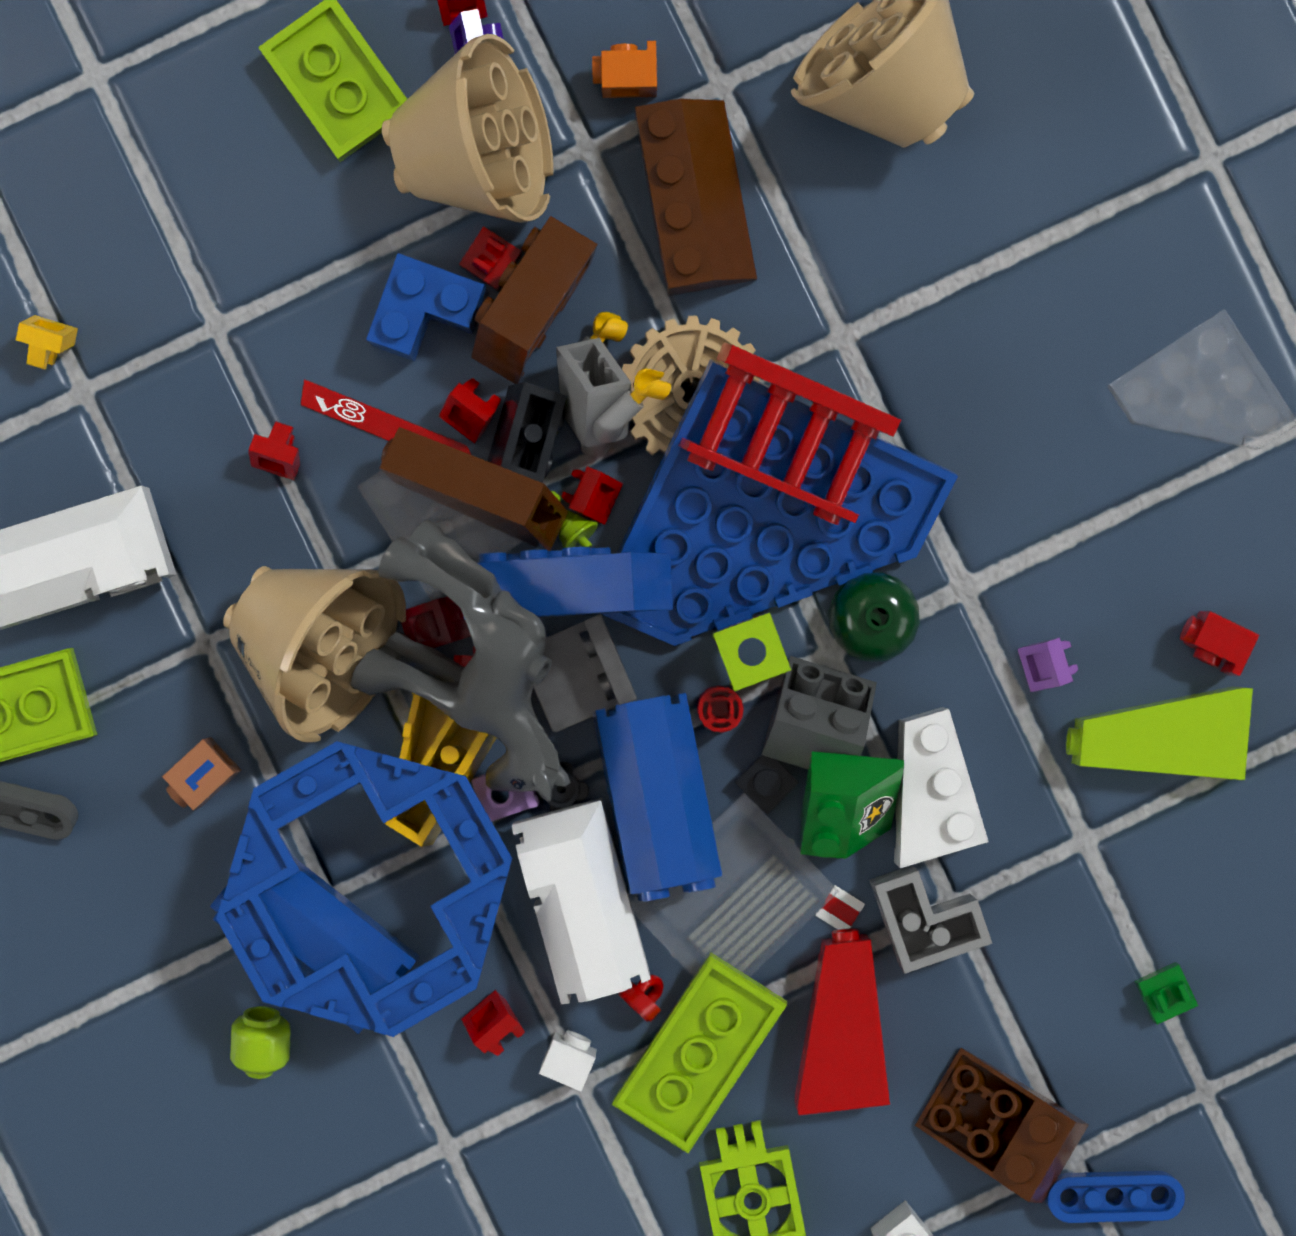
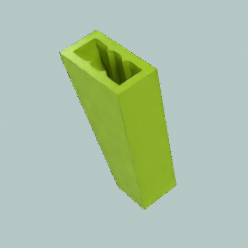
M1232 686L1075 718V727H1069L1067 731L1066 754L1072 755L1071 763L1078 766L1245 780L1253 688Z

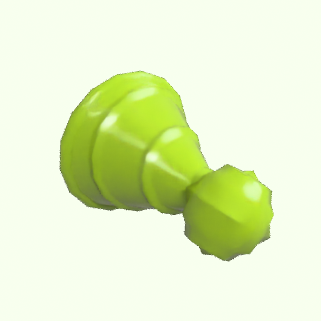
M551 491L555 495V497L561 502V498L559 497V495L555 491ZM568 511L567 517L559 531V540L563 548L591 547L592 544L588 539L596 531L598 524L596 521H590Z

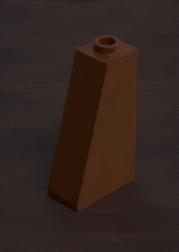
M399 427L394 438L390 439L383 449L382 463L379 468L394 483L541 550H551L567 517V509L544 483Z

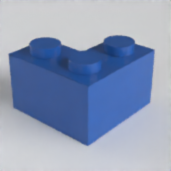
M397 253L366 340L373 347L415 362L430 319L473 335L477 324L474 321L475 316L488 294L486 286L477 281Z

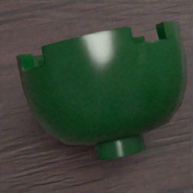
M883 572L864 573L843 584L835 592L828 610L829 629L834 635L837 644L848 655L866 662L887 661L902 654L914 641L920 625L919 605L912 590L899 578ZM871 620L877 622L878 626L874 625Z

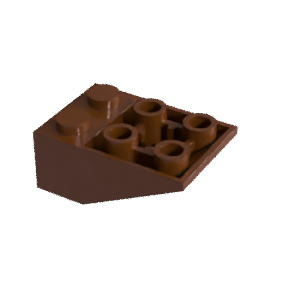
M960 1048L915 1126L1027 1202L1043 1203L1089 1124L986 1061Z

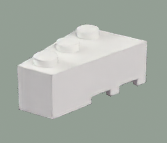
M940 707L900 719L897 759L904 760V770L896 805L894 863L899 868H903L989 842L950 710Z

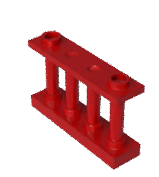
M724 342L716 360L728 365L725 374L729 375L700 443L697 444L682 437L679 446L690 452L687 461L710 471L714 470L717 463L816 506L813 515L835 525H839L841 518L856 523L859 514L842 507V504L871 439L876 440L880 432L894 437L901 419L737 346ZM754 377L770 383L767 392L771 396L742 462H738L718 453L717 449L746 383L751 385ZM797 395L812 402L809 411L813 412L782 481L759 471V468L788 402L793 403ZM838 414L854 420L851 426L854 433L824 499L801 489V485L830 420L835 422Z

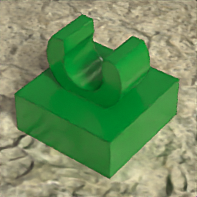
M1176 962L1135 980L1153 1022L1157 1025L1198 1006L1180 964Z

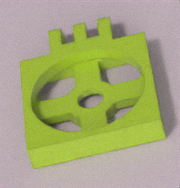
M760 1120L751 1122V1132L754 1140L749 1141L745 1140L743 1125H733L737 1143L729 1145L725 1127L716 1128L721 1158L699 1162L713 1236H740L727 1229L719 1219L740 1214L743 1218L747 1219L750 1236H806L788 1145L766 1149ZM768 1163L774 1166L785 1176L786 1184L765 1188L758 1182L755 1165ZM737 1169L741 1185L737 1193L715 1198L714 1190L722 1174L727 1170ZM755 1192L761 1196L762 1202L758 1208L749 1209L745 1206L744 1198L748 1193ZM791 1204L785 1221L775 1231L768 1233L765 1216L770 1208Z

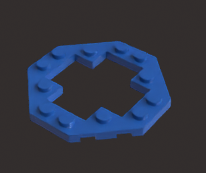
M336 741L253 788L248 813L238 840L223 899H221L216 920L262 1002L394 1037L477 989L512 857L466 776ZM360 783L383 823L388 822L425 800L471 881L430 905L453 947L372 994L369 992L348 953L306 977L260 895L301 871L279 829Z

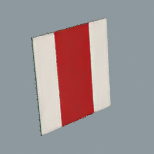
M834 885L815 916L838 930L851 928L865 904Z

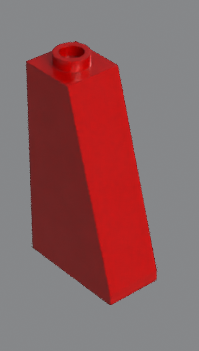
M858 928L832 931V938L821 940L795 1091V1106L798 1115L890 1105L872 944L867 934L859 935Z

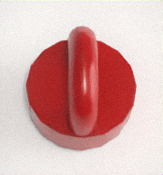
M654 974L650 975L651 980L641 983L640 980L636 985L631 982L632 988L618 993L646 1022H651L661 1012V1009L655 1003L663 993L664 984L662 979ZM652 986V990L646 995L645 991Z

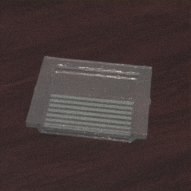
M744 792L712 823L722 871L721 877L714 878L715 888L688 893L683 892L682 885L670 887V897L643 902L638 901L636 896L630 901L634 915L670 951L671 956L676 958L693 976H695L709 953L712 952L751 977L839 892L805 855H800V850L795 846L794 840L788 838Z

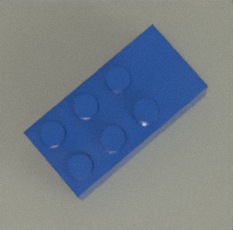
M568 547L562 548L559 551L524 550L513 554H507L506 552L479 554L478 564L495 575L500 588L510 592L511 596L523 608L534 613L537 617L673 610L670 554L633 552L611 554V548Z

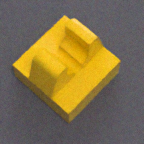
M34 315L19 323L16 341L29 344L27 364L45 370L47 364H55L58 353L60 354L75 345L78 328Z

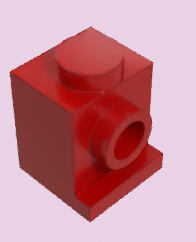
M1199 611L1196 617L1190 616L1185 623L1180 640L1184 641L1185 645L1195 649L1193 657L1216 668L1222 662L1224 665L1220 672L1230 676H1240L1260 635L1211 611Z

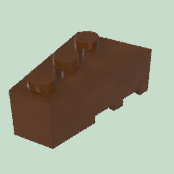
M552 216L549 217L542 229L535 226L521 248L525 255L519 264L511 261L498 282L502 290L495 300L487 297L475 316L474 321L479 323L471 358L512 383L518 384L525 374L526 362L536 347L540 349L547 338L545 333L558 313L563 311L591 265L598 244Z

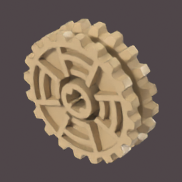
M688 316L687 322L684 325H678L673 318L665 321L664 331L659 333L654 328L645 333L647 343L644 346L634 344L630 350V355L634 361L632 364H623L622 370L631 381L632 392L635 390V376L641 369H653L664 372V376L660 381L671 384V391L665 399L658 400L646 397L642 402L644 407L630 420L635 425L630 434L635 441L644 438L648 442L646 451L652 456L658 451L666 452L689 404L683 400L685 391L680 386L688 381L690 386L693 380L699 382L710 359L728 367L727 364L716 360L724 342L752 354L756 351L751 343L742 346L738 342L740 332L735 328L724 332L720 330V321L711 318L707 325L700 324L697 316Z

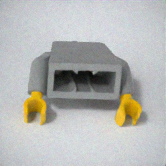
M610 312L597 314L593 322L594 334L591 338L586 336L582 342L556 347L560 394L567 396L563 409L565 411V420L580 441L582 452L593 457L604 455L608 451V443L623 440L628 435L629 421L644 407L642 402L646 397L663 400L671 391L670 383L660 381L664 376V372L653 369H641L638 371L634 380L635 390L631 391V381L603 344L605 339L620 342L628 330V323L621 320V316Z

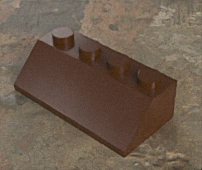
M680 98L635 107V122L668 296L757 280L724 100Z

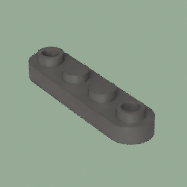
M0 781V827L55 840L64 839L71 834L79 815L77 808L68 798Z

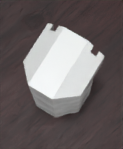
M138 486L1 529L0 630L100 600L99 595L109 592L110 596L113 597L163 581L162 577L171 578L175 576L176 571L149 487Z
M602 798L513 822V835L523 833V837L520 838L521 843L516 845V850L530 899L540 897V899L535 901L533 907L538 919L560 1003L569 1004L571 994L575 993L578 1002H587L626 991L632 988L630 978L637 975L640 976L641 983L651 980L648 963Z

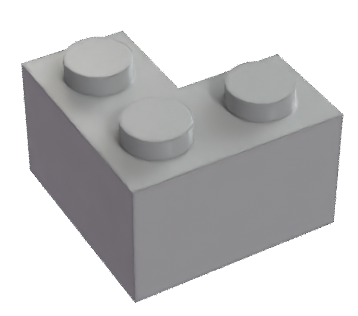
M913 865L869 880L898 965L905 974L993 944L979 902L970 893L930 906L919 871Z

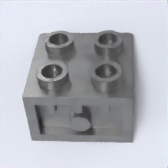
M602 614L546 637L544 656L552 660L551 668L545 679L538 685L534 683L533 687L553 732H558L593 717L595 710L605 708L607 711L616 705L629 703L637 699Z

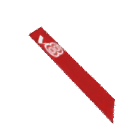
M304 379L301 398L302 406L388 441L394 438L398 428L401 427L471 455L465 444Z

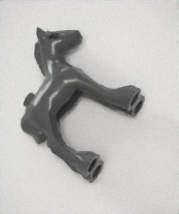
M427 519L416 527L408 540L400 537L390 544L381 558L378 569L379 577L399 582L422 581L444 592L461 608L476 652L466 667L435 648L415 642L404 633L395 632L379 650L372 649L366 653L355 667L350 685L370 696L399 688L406 689L430 701L462 728L494 735L506 747V752L486 770V786L491 790L505 792L538 791L542 798L546 801H551L554 785L565 787L571 782L568 774L560 765L558 751L554 748L551 739L548 738V734L544 732V728L539 724L530 700L534 683L538 685L545 679L552 664V660L544 656L546 642L545 627L542 621L534 613L523 608L511 596L510 592L500 588L494 574L473 561L456 541L445 536L440 526Z

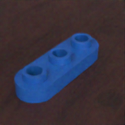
M1164 1171L1063 1173L1058 1176L1050 1188L1045 1201L1052 1214L1057 1219L1066 1223L1164 1221L1172 1219L1180 1213L1184 1206L1185 1193L1181 1184L1171 1174ZM1159 1186L1164 1187V1196L1159 1200H1153L1151 1198L1153 1189ZM1111 1188L1120 1189V1195L1115 1201L1106 1200V1193ZM1066 1189H1073L1075 1191V1196L1070 1202L1060 1201V1195Z

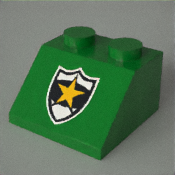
M812 751L801 810L800 855L846 859L889 831L892 827L902 780L904 760Z

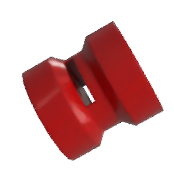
M719 685L710 687L698 699V717L704 726L711 731L720 733L731 731L738 726L743 717L744 708L742 700L736 692L728 687Z

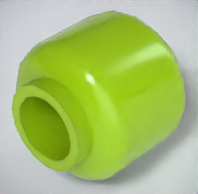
M257 1006L246 1009L243 1015L239 1016L231 1026V1062L237 1069L244 1071L251 1078L263 1079L270 1077L273 1072L282 1069L289 1061L290 1023L280 1015L278 1010L272 1007Z

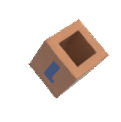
M209 737L202 739L162 777L169 784L166 788L167 793L182 808L189 806L192 810H196L205 805L242 770L215 740Z

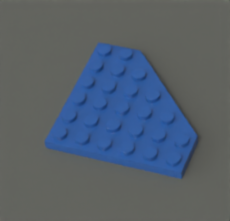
M710 359L617 553L670 554L673 610L606 613L602 615L668 644L677 646L692 640L691 637L715 628L717 630L753 618L752 615L774 606L778 608L812 596V592L834 584L840 586L859 575L873 573V570L894 562L902 563L916 558L958 475L880 437H877L876 440L871 439L842 504V507L859 514L858 519L854 523L841 518L839 525H835L813 515L816 506L717 463L713 471L687 461L690 452L679 446L680 441L683 437L694 443H700L729 375L725 374L727 366ZM753 379L751 385L746 383L717 449L718 453L742 462L771 396L767 392L770 386ZM796 398L793 403L788 402L759 471L782 481L784 480L813 412L809 411L811 405ZM836 418L835 422L830 420L801 485V489L825 499L853 436L852 424Z

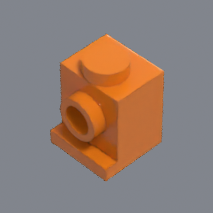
M647 41V50H638V46L635 44L623 43L612 45L610 51H601V56H592L593 84H602V98L657 97L656 41Z

